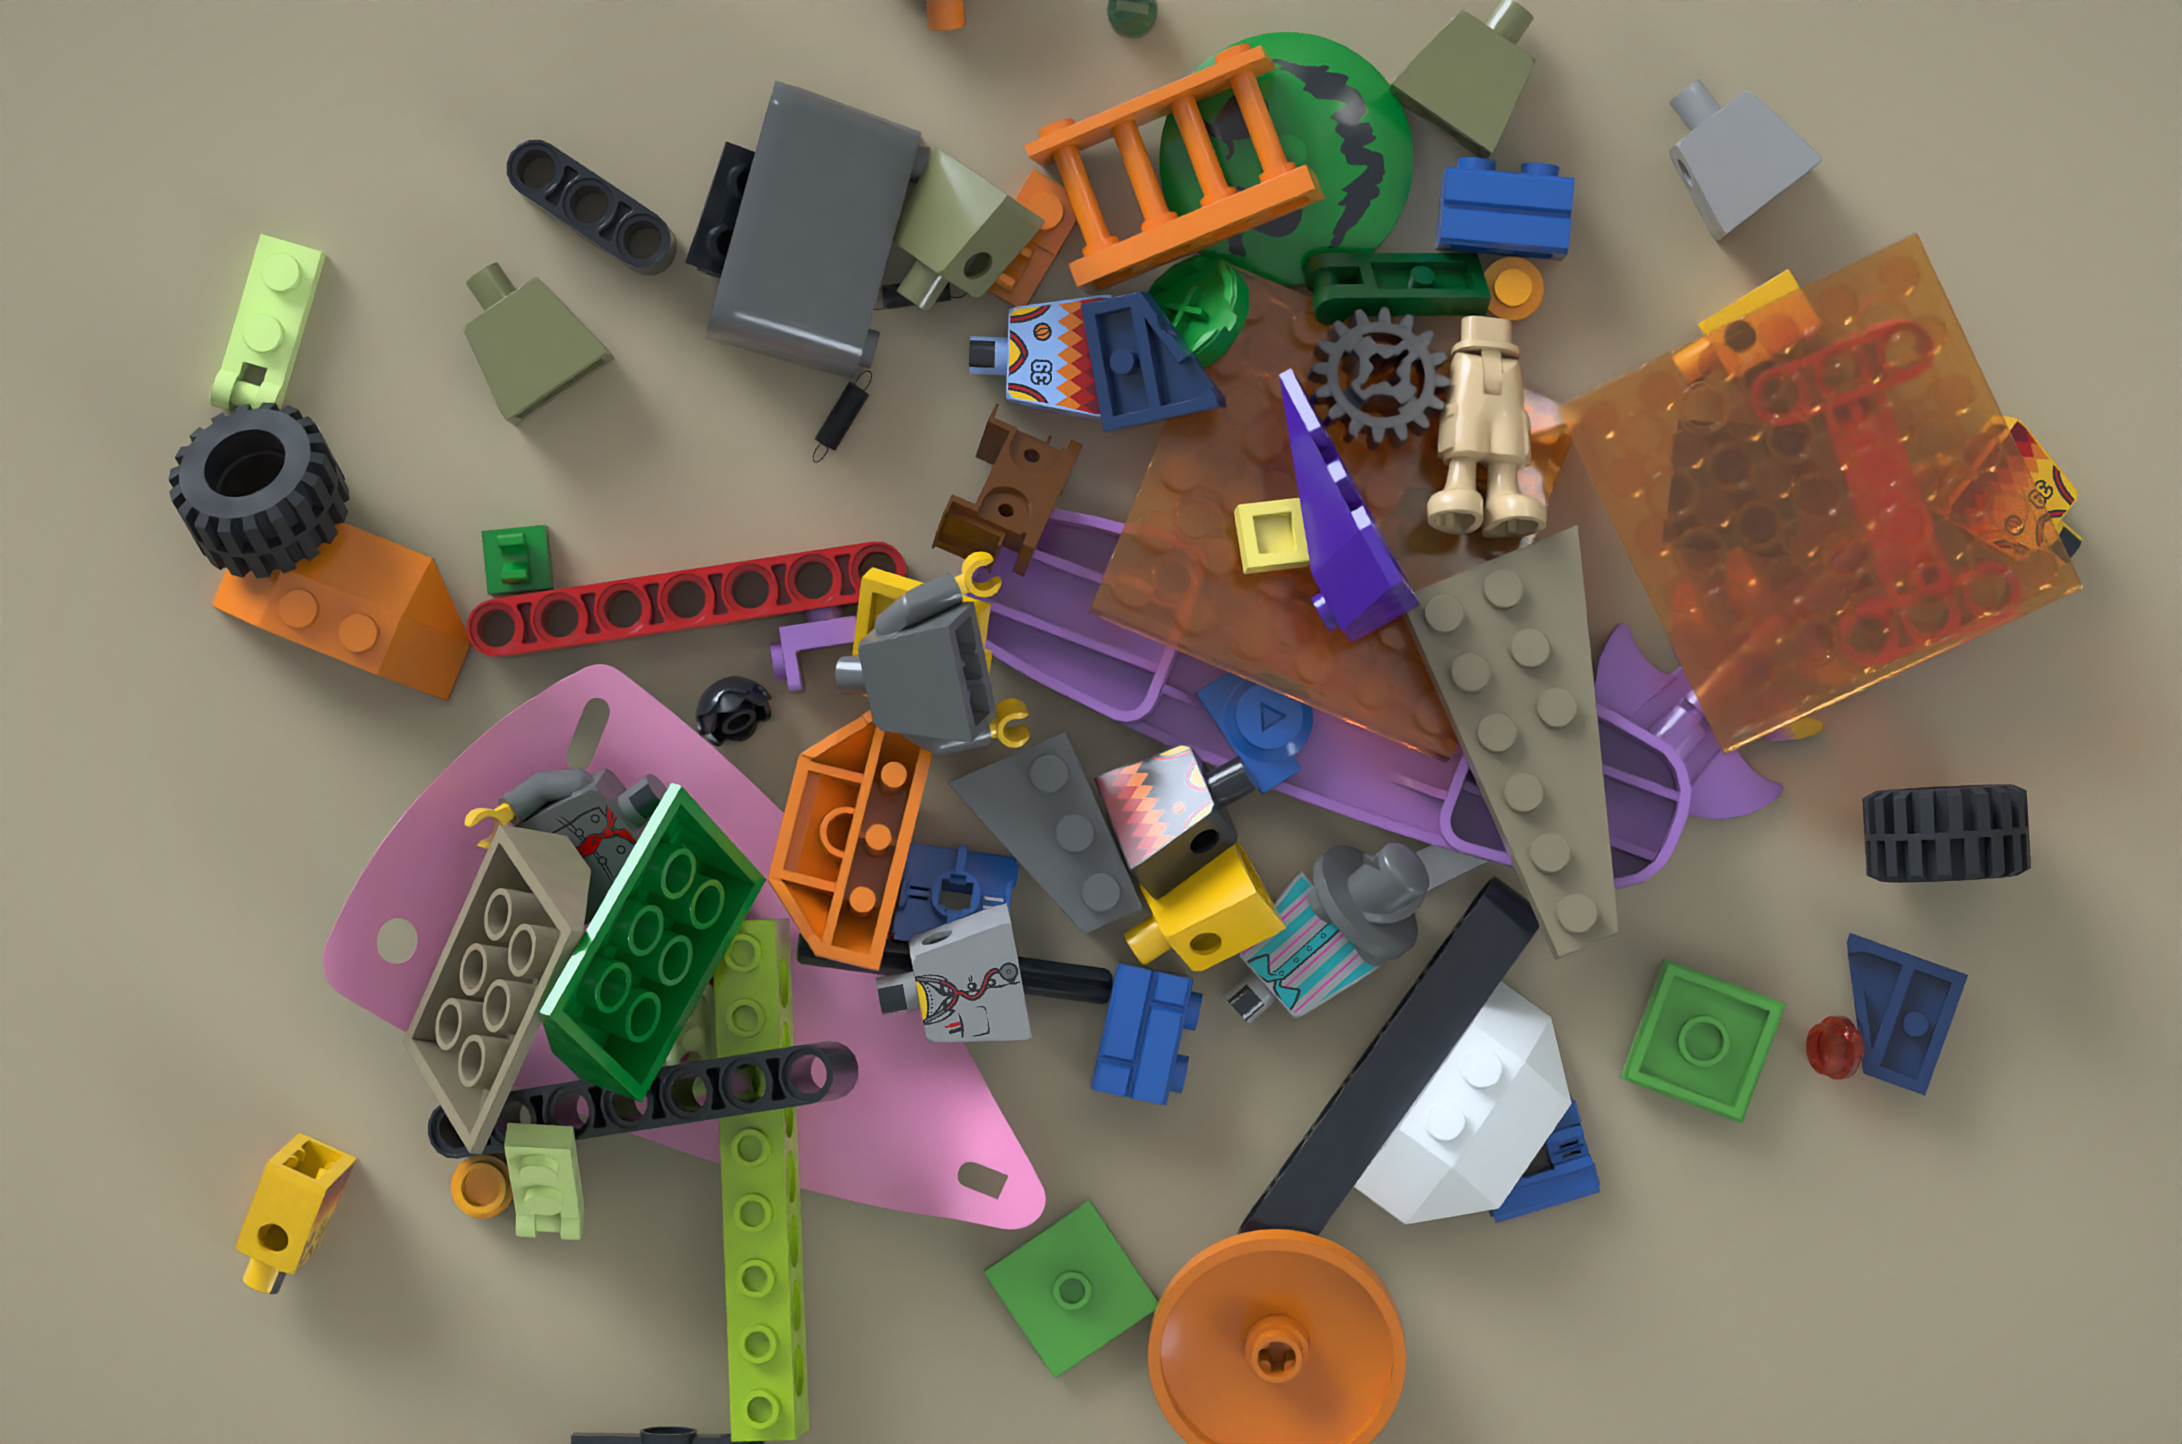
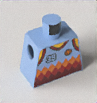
M1097 295L1010 308L1008 337L970 336L969 374L1007 375L1006 400L1008 404L1102 422L1081 304L1112 298V295Z

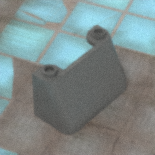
M775 80L710 315L706 339L852 380L855 377L858 365L870 369L880 332L869 329L906 189L908 182L917 184L926 167L930 147L919 144L921 132L809 90Z

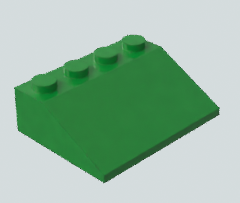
M674 783L669 785L539 1011L551 1052L572 1072L585 1082L640 1103L643 1101L767 880L681 785Z

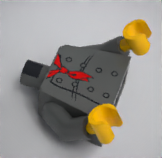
M982 551L975 552L969 555L963 562L961 575L953 577L950 573H946L904 593L878 614L874 629L859 642V656H843L836 665L835 678L840 693L843 695L867 694L873 723L880 730L900 733L904 739L934 755L941 756L990 745L992 738L997 737L1002 744L1018 748L1023 746L1030 736L1026 725L1005 726L1012 719L1027 717L1029 712L1025 703L1015 698L1002 700L995 706L974 601L963 602L962 595L968 592L985 598L993 596L1001 587L1002 580L1000 576L993 577L984 583H977L972 580V574L977 568L986 566L994 561L991 554Z
M581 768L544 770L535 773L498 799L499 807L496 809L476 808L471 810L466 815L465 826L473 827L485 817L492 819L494 823L492 834L477 844V846L485 849L489 848L499 824L508 826L509 822L512 823L510 826L568 836L591 869L585 926L594 918L667 788L653 774L646 775L633 786L626 789L615 774L607 768L591 775Z

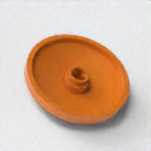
M1284 1229L1256 1230L1223 1239L1207 1247L1188 1261L1172 1278L1157 1304L1152 1319L1148 1344L1149 1376L1160 1409L1173 1429L1187 1444H1370L1391 1418L1403 1389L1406 1374L1405 1332L1399 1310L1388 1288L1380 1277L1353 1252L1326 1238L1306 1232Z

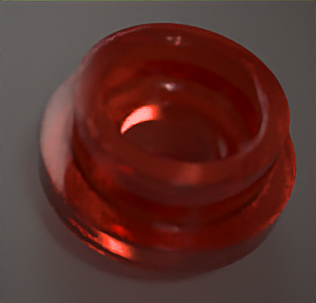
M1836 1015L1826 1017L1820 1024L1814 1025L1809 1030L1806 1039V1053L1809 1063L1818 1074L1827 1075L1834 1080L1848 1079L1854 1076L1859 1069L1864 1055V1041L1853 1022L1845 1016Z

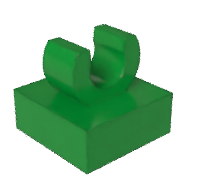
M547 525L481 531L488 595L554 589Z

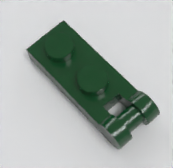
M1321 253L1310 257L1302 266L1306 287L1314 293L1311 298L1314 316L1323 325L1331 326L1337 320L1344 322L1356 310L1360 309L1367 316H1376L1382 307L1389 308L1391 316H1407L1408 314L1411 316H1486L1491 300V294L1477 253Z

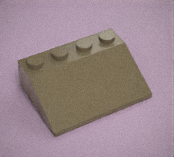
M499 824L403 1039L404 1046L467 1150L472 1154H482L542 1023L539 1011L575 951L584 931L591 869L568 836Z

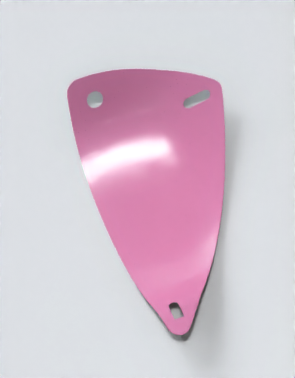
M596 664L588 666L540 692L505 716L458 756L403 814L367 864L335 922L323 952L322 961L325 977L331 987L339 994L407 1033L488 849L479 847L477 844L481 840L488 838L494 830V823L490 817L483 818L473 827H466V815L476 808L496 809L499 807L498 799L539 771L571 769L567 764L566 754L584 707L593 698L603 699L609 706L610 714L592 762L584 771L591 775L607 768L615 774L626 789L648 774L656 776L667 789L671 783L681 785L766 879L768 878L784 813L711 744L633 680L609 665ZM766 880L744 920L790 918L794 1045L825 1041L839 1042L852 1051L859 1066L857 1082L846 1096L836 1100L797 1106L800 1188L877 1207L962 1220L1001 1229H1020L1035 1222L1045 1207L1046 1196L1044 1188L993 1098L965 1043H933L927 1041L921 1009L882 1016L876 978L885 977L886 975L799 963L796 951L800 932ZM394 918H403L413 925L417 934V944L415 951L409 959L402 963L394 964L387 962L379 954L377 936L384 923ZM589 922L588 924H586V925L584 926V931H583V932H585V931L587 930V928H588V926L590 925L591 922ZM888 932L887 939L894 940L892 935ZM714 975L712 976V978H711L710 981H709V984H711L713 987H714ZM541 1023L513 1085L521 1089L581 1080L551 1052L543 1023ZM689 1052L681 1058L679 1064H683L688 1059ZM816 1057L811 1065V1075L817 1086L822 1088L826 1081L827 1071L824 1063ZM706 1094L695 1098L701 1106H703L706 1100ZM580 1095L577 1102V1112L588 1117L589 1108L587 1102ZM646 1095L641 1103L635 1101L637 1109L643 1115L647 1108ZM719 1118L629 1132L664 1146L721 1164ZM967 1162H975L1008 1175L999 1198L995 1199L961 1185L958 1180V1172L961 1166Z

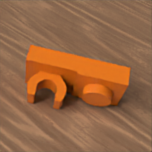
M1032 169L1015 200L1044 219L1045 222L986 291L1012 307L1029 305L1078 222L1065 187Z

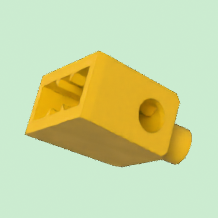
M1236 841L1229 849L1157 900L1140 883L1141 891L1153 914L1125 932L1124 937L1143 965H1147L1173 948L1192 971L1201 972L1278 934L1286 926L1248 853Z

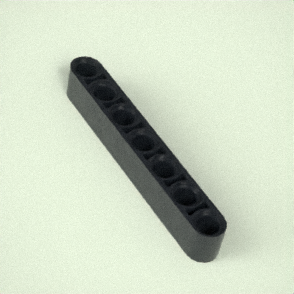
M1495 875L1485 884L1252 1207L1239 1227L1237 1234L1267 1229L1295 1230L1317 1236L1320 1234L1539 929L1540 925L1527 898Z
M833 1041L665 1066L660 1068L646 1093L647 1108L644 1115L637 1109L635 1100L583 1080L510 1091L481 1155L505 1151L507 1123L521 1124L520 1111L523 1105L529 1111L531 1124L573 1126L575 1140L836 1100L846 1096L854 1088L858 1079L859 1066L855 1055L847 1046ZM816 1057L824 1063L827 1071L826 1081L822 1088L817 1086L811 1075V1065ZM756 1067L760 1068L766 1079V1090L762 1097L754 1091L752 1085V1074ZM697 1076L700 1077L706 1087V1100L703 1106L695 1100L693 1094V1084ZM580 1095L586 1100L589 1108V1116L586 1123L580 1119L577 1112V1102ZM439 1105L432 1112L428 1121V1136L434 1149L447 1158L458 1159L480 1155L469 1153L443 1108Z

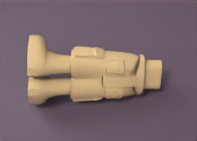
M1483 316L1464 317L1461 320V341L1452 347L1453 359L1448 376L1450 378V386L1446 390V404L1441 411L1438 423L1437 457L1442 459L1444 465L1449 466V471L1444 489L1432 495L1427 503L1429 525L1449 534H1469L1478 529L1482 524V535L1484 537L1500 539L1528 536L1546 528L1547 509L1544 504L1531 496L1520 494L1516 470L1531 462V425L1528 413L1524 409L1523 380L1519 363L1520 350L1518 346L1511 344L1512 323L1507 319ZM1478 462L1488 470L1484 509L1483 497L1476 489V467Z

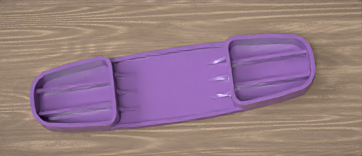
M1056 508L1051 513L1024 577L1012 572L1019 553L1003 546L991 573H988V569L981 566L973 572L972 580L977 583L987 582L996 576H1000L1002 580L998 592L991 597H978L971 592L964 594V596L991 603L985 649L992 650V657L1032 681L1171 748L1181 744L1191 745L1203 762L1218 767L1235 758L1236 755L1195 693L1234 667L1243 681L1259 674L1284 676L1295 682L1307 695L1313 711V726L1307 742L1294 755L1302 770L1272 790L1373 827L1453 852L1514 868L1405 620L1396 618L1358 640L1351 642L1340 627L1329 632L1311 599L1313 596L1321 593L1319 587L1274 571L1244 574L1242 561L1194 547L1183 539L1093 515ZM1596 703L1615 889L1641 884L1663 869L1677 846L1687 820L1692 789L1687 767L1670 744L1616 712Z

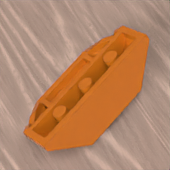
M344 522L334 525L338 535L331 544L322 543L318 547L320 552L318 556L310 562L306 558L296 562L295 566L297 569L283 574L281 569L272 570L270 577L256 578L253 572L250 571L242 578L231 575L229 570L226 569L212 603L213 607L259 628L380 677L446 701L450 700L472 644L467 636L466 626L462 622L434 558Z
M871 710L799 754L767 881L815 956L879 971L932 753L904 739L900 733L880 730L873 723Z

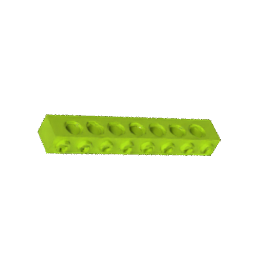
M790 918L744 920L713 974L717 1058L795 1046ZM756 1067L752 1074V1085L754 1091L762 1097L766 1090V1079L760 1068ZM797 1106L719 1118L731 1442L796 1440L809 1430Z

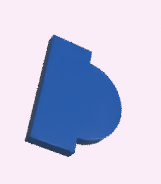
M1234 667L1195 693L1236 757L1240 756L1246 763L1261 795H1264L1302 770L1294 755L1303 748L1311 734L1313 711L1307 695L1295 682L1277 674H1259L1243 681Z

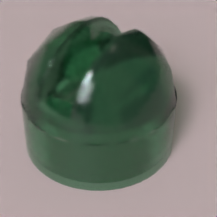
M1156 0L1108 1V22L1111 28L1122 37L1131 39L1142 37L1149 33L1156 23L1158 14ZM1117 2L1149 6L1148 15L1116 10Z

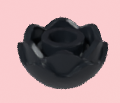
M740 676L726 677L713 683L702 693L696 708V727L701 737L706 735L708 740L717 747L723 745L726 740L745 741L754 734L758 723L770 720L771 709L768 700L772 699L771 695L761 684Z

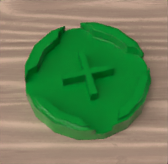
M1194 255L1176 263L1158 277L1148 291L1204 369L1228 351L1242 331L1250 309L1249 287L1245 279L1235 267L1220 257L1213 260L1208 255Z

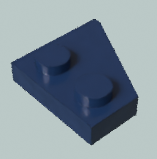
M1138 291L1081 304L1103 432H1116L1227 408L1226 398L1149 292Z
M1850 933L1846 943L1863 1073L1925 1096L1968 975Z

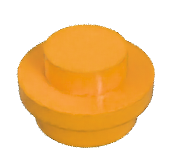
M1506 257L1494 262L1484 273L1491 294L1488 312L1496 318L1519 321L1530 316L1539 307L1544 295V282L1540 272L1531 262L1519 257Z
M490 1154L471 1156L464 1160L456 1168L451 1180V1194L458 1208L465 1214L480 1219L491 1218L503 1212L513 1200L507 1163L499 1157Z

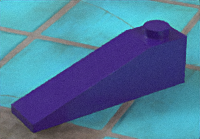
M1290 368L1280 374L1279 377L1311 572L1321 593L1313 596L1311 599L1329 632L1340 627L1350 641L1354 642L1421 604L1305 389Z

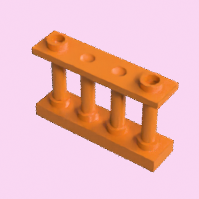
M1250 44L1230 47L1214 57L1215 65L1075 123L1072 118L1053 122L1038 131L1039 139L1024 145L1028 157L1040 166L1044 167L1056 162L1087 245L1082 249L1084 257L1068 263L1076 286L1089 295L1096 294L1325 199L1317 175L1307 165L1297 168L1294 162H1288L1256 80V77L1276 69L1272 57L1261 45L1252 49ZM1230 88L1234 92L1264 171L1259 175L1260 184L1237 193L1235 187H1228L1196 103ZM1170 113H1173L1204 194V197L1200 200L1202 208L1178 217L1177 212H1169L1138 130L1139 126ZM1113 137L1145 222L1141 224L1142 233L1119 242L1117 236H1110L1079 153Z

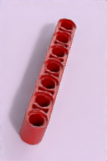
M871 541L490 599L480 603L471 611L467 620L466 633L470 643L478 652L494 658H516L805 614L806 611L843 606L845 608L858 606L862 580L861 568L869 557L876 554L891 557L896 566V575L908 578V567L904 557L894 546L885 542ZM812 564L827 566L833 577L829 592L818 599L804 597L798 587V578L802 570ZM756 573L766 578L769 585V595L761 606L753 609L744 608L737 601L735 595L736 586L745 575ZM697 583L703 589L706 596L704 608L697 616L681 618L674 610L673 596L681 585ZM625 592L635 593L642 604V614L639 620L633 626L627 628L617 627L610 616V606L613 600ZM570 602L577 610L578 625L570 635L563 638L556 637L548 628L547 616L556 604ZM500 611L507 612L514 621L515 633L506 645L494 647L485 637V624L494 613Z

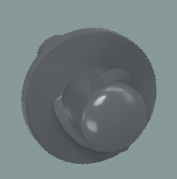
M1389 843L1373 856L1354 847L1336 845L1329 848L1316 860L1313 867L1315 888L1308 893L1309 905L1321 920L1335 924L1354 944L1357 953L1365 962L1372 966H1380L1386 960L1398 959L1414 946L1418 936V926L1414 912L1421 906L1430 883L1427 868L1414 851L1399 843Z

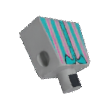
M1298 871L1273 900L1286 928L1278 934L1238 953V956L1252 971L1226 993L1224 998L1248 1024H1251L1277 999L1295 1019H1298L1380 967L1372 966L1365 962L1357 953L1354 944L1334 923H1327L1321 920L1313 912L1309 905L1308 893L1315 886L1301 871Z

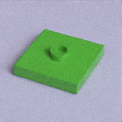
M1663 958L1619 1078L1742 1124L1786 1003Z
M1090 1199L984 1269V1274L1054 1378H1057L1153 1313L1159 1302Z

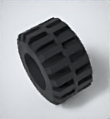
M263 402L258 409H252L250 404L236 407V413L226 417L222 412L211 418L213 424L206 429L200 427L189 436L192 441L190 446L180 447L175 456L179 466L170 469L169 482L173 489L169 493L174 506L202 554L207 556L213 566L219 570L227 567L231 575L242 578L250 571L253 572L256 578L270 577L272 570L281 569L284 574L297 569L295 566L296 562L304 558L310 562L320 554L318 547L322 543L331 544L338 535L334 525L344 523L348 513L344 503L350 500L349 489L344 481L345 477L322 433H320L316 423L309 416L303 418L300 411L291 406H287L280 411L276 403Z
M2014 784L1880 790L1862 798L1866 874L1880 882L1910 883L1994 879L2018 876L2031 869L2027 790Z

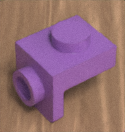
M843 606L806 611V623L779 627L781 642L770 643L773 670L776 681L787 680L790 692L805 691L800 653L854 644L857 617H844Z

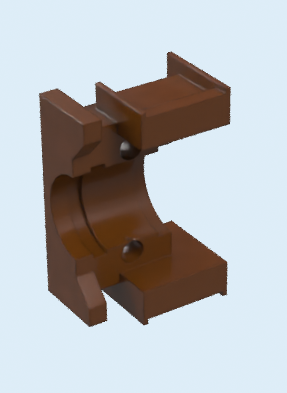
M996 403L987 421L975 456L994 466L975 504L956 495H951L942 514L931 548L934 549L936 546L965 560L975 552H987L992 555L994 561L981 567L988 569V573H991L1003 546L1019 553L1012 572L1024 577L1055 504L1071 477L1083 444L1071 439L1067 449L1062 447L1060 451L1049 446L1052 438L1051 435L1044 442L1019 431L1015 426L996 419L995 415L999 406Z

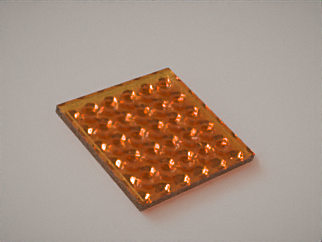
M1916 232L1556 405L1724 755L2083 588Z
M1232 265L1242 274L1249 287L1250 309L1242 331L1228 351L1209 367L1205 368L1226 398L1227 408L1166 421L1088 613L1446 763L1452 758L1458 739L1403 615L1351 642L1340 627L1329 632L1317 612L1311 598L1321 593L1312 576L1310 564L1308 567L1244 574L1234 515L1236 507L1240 504L1299 498L1279 375L1291 368L1310 399L1315 390L1322 386L1319 383L1307 380V372L1312 364L1321 362L1312 353L1320 339L1330 341L1327 333L1331 326L1323 325L1316 320L1310 297ZM1350 316L1348 319H1346L1344 322H1342V323H1344L1349 329H1350V318H1351L1352 316ZM1375 341L1376 344L1390 345L1388 343ZM1427 347L1430 354L1437 352ZM1447 356V360L1442 367L1435 371L1436 374L1448 377L1453 358ZM1340 360L1338 378L1340 387L1344 391L1347 389V375L1340 368L1343 364ZM1413 366L1410 373V382L1417 389V392L1414 394L1417 398L1418 376ZM1391 368L1385 374L1380 373L1374 377L1369 375L1368 381L1361 390L1364 391L1372 384L1377 385L1382 381L1388 382V378L1395 368ZM1523 388L1524 409L1528 413L1531 425V462L1516 470L1520 494L1528 495L1541 501L1547 509L1583 413ZM1446 391L1444 394L1435 395L1446 404ZM1313 405L1323 422L1330 411L1328 405ZM1364 412L1368 415L1383 417L1379 413ZM1441 412L1436 418L1427 417L1430 426L1420 437L1415 436L1407 429L1408 439L1402 447L1395 449L1390 443L1388 436H1383L1381 443L1375 451L1368 450L1366 435L1358 433L1349 444L1344 442L1343 436L1346 426L1339 421L1335 425L1326 428L1414 592L1534 543L1537 533L1523 537L1496 539L1486 538L1482 535V524L1472 533L1465 535L1449 534L1429 525L1427 503L1432 495L1444 489L1449 471V466L1444 465L1442 459L1437 457L1438 423ZM1478 462L1476 467V489L1483 497L1484 509L1488 470Z

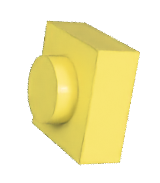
M1299 498L1240 504L1236 507L1234 515L1244 574L1309 566L1310 560Z

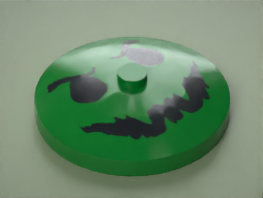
M1299 32L1267 33L1249 37L1227 46L1207 59L1193 73L1215 65L1214 57L1230 47L1250 44L1252 49L1261 45L1272 57L1276 69L1256 77L1286 159L1288 162H1294L1297 168L1307 165L1317 175L1325 199L1197 251L1199 255H1208L1213 260L1220 257L1229 262L1242 274L1247 283L1270 288L1293 289L1306 287L1302 266L1306 260L1316 254L1374 253L1381 246L1397 223L1406 204L1412 182L1414 151L1408 119L1397 95L1389 91V83L1371 63L1346 46L1327 38ZM1232 88L1196 102L1228 187H1235L1237 193L1260 184L1259 175L1264 171ZM1170 113L1166 117L1161 136L1159 173L1164 199L1169 212H1177L1178 217L1202 208L1200 200L1204 197L1175 117L1173 113Z

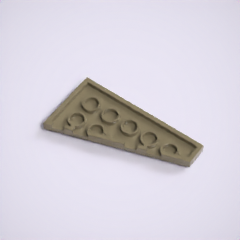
M1575 525L1415 591L1414 593L1421 605L1403 614L1555 960L1619 933L1578 525Z

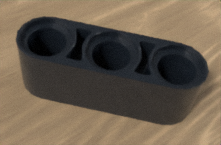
M543 140L525 141L518 144L511 151L507 160V176L511 185L528 202L636 273L656 275L665 271L673 263L677 253L676 239L668 225L656 213L552 144ZM538 158L552 160L555 165V173L552 180L540 188L526 186L524 171L527 165ZM590 193L605 195L608 199V209L600 221L584 223L578 220L577 206L585 195ZM643 228L658 230L661 234V246L654 256L647 259H638L631 256L629 242L638 230Z

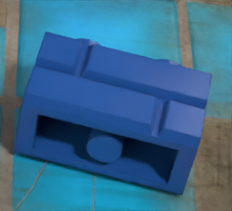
M1479 157L1458 158L1457 167L1446 166L1441 178L1435 250L1562 261L1566 257L1569 249L1574 178L1559 177V166L1545 163L1521 164V173L1495 171V160Z
M1118 961L1091 1089L1160 1105H1167L1169 1091L1182 1093L1189 1062V1056L1178 1054L1183 1029L1195 1031L1203 993L1191 991L1193 977Z

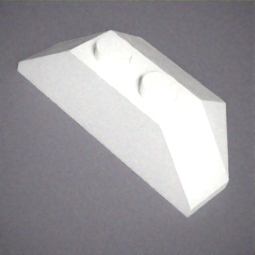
M1501 981L1353 1188L1403 1225L1498 1209L1572 1104L1551 1017Z

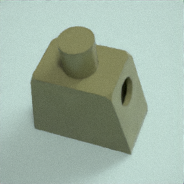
M1500 0L1485 23L1470 13L1461 10L1396 76L1390 85L1389 91L1397 95L1404 107L1477 157L1488 159L1502 136L1536 61L1530 54L1516 45L1534 17L1528 10L1513 0Z
M936 147L897 222L893 242L917 258V260L896 291L927 312H929L949 281L973 297L982 296L1040 230L1045 220Z
M496 262L481 269L466 282V285L484 309V312L466 323L463 329L500 412L506 421L514 426L614 359L603 343L538 277L529 280L516 289L499 263Z

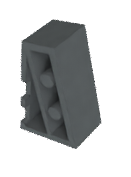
M1066 731L948 782L952 789L1083 934H1087L1143 909Z

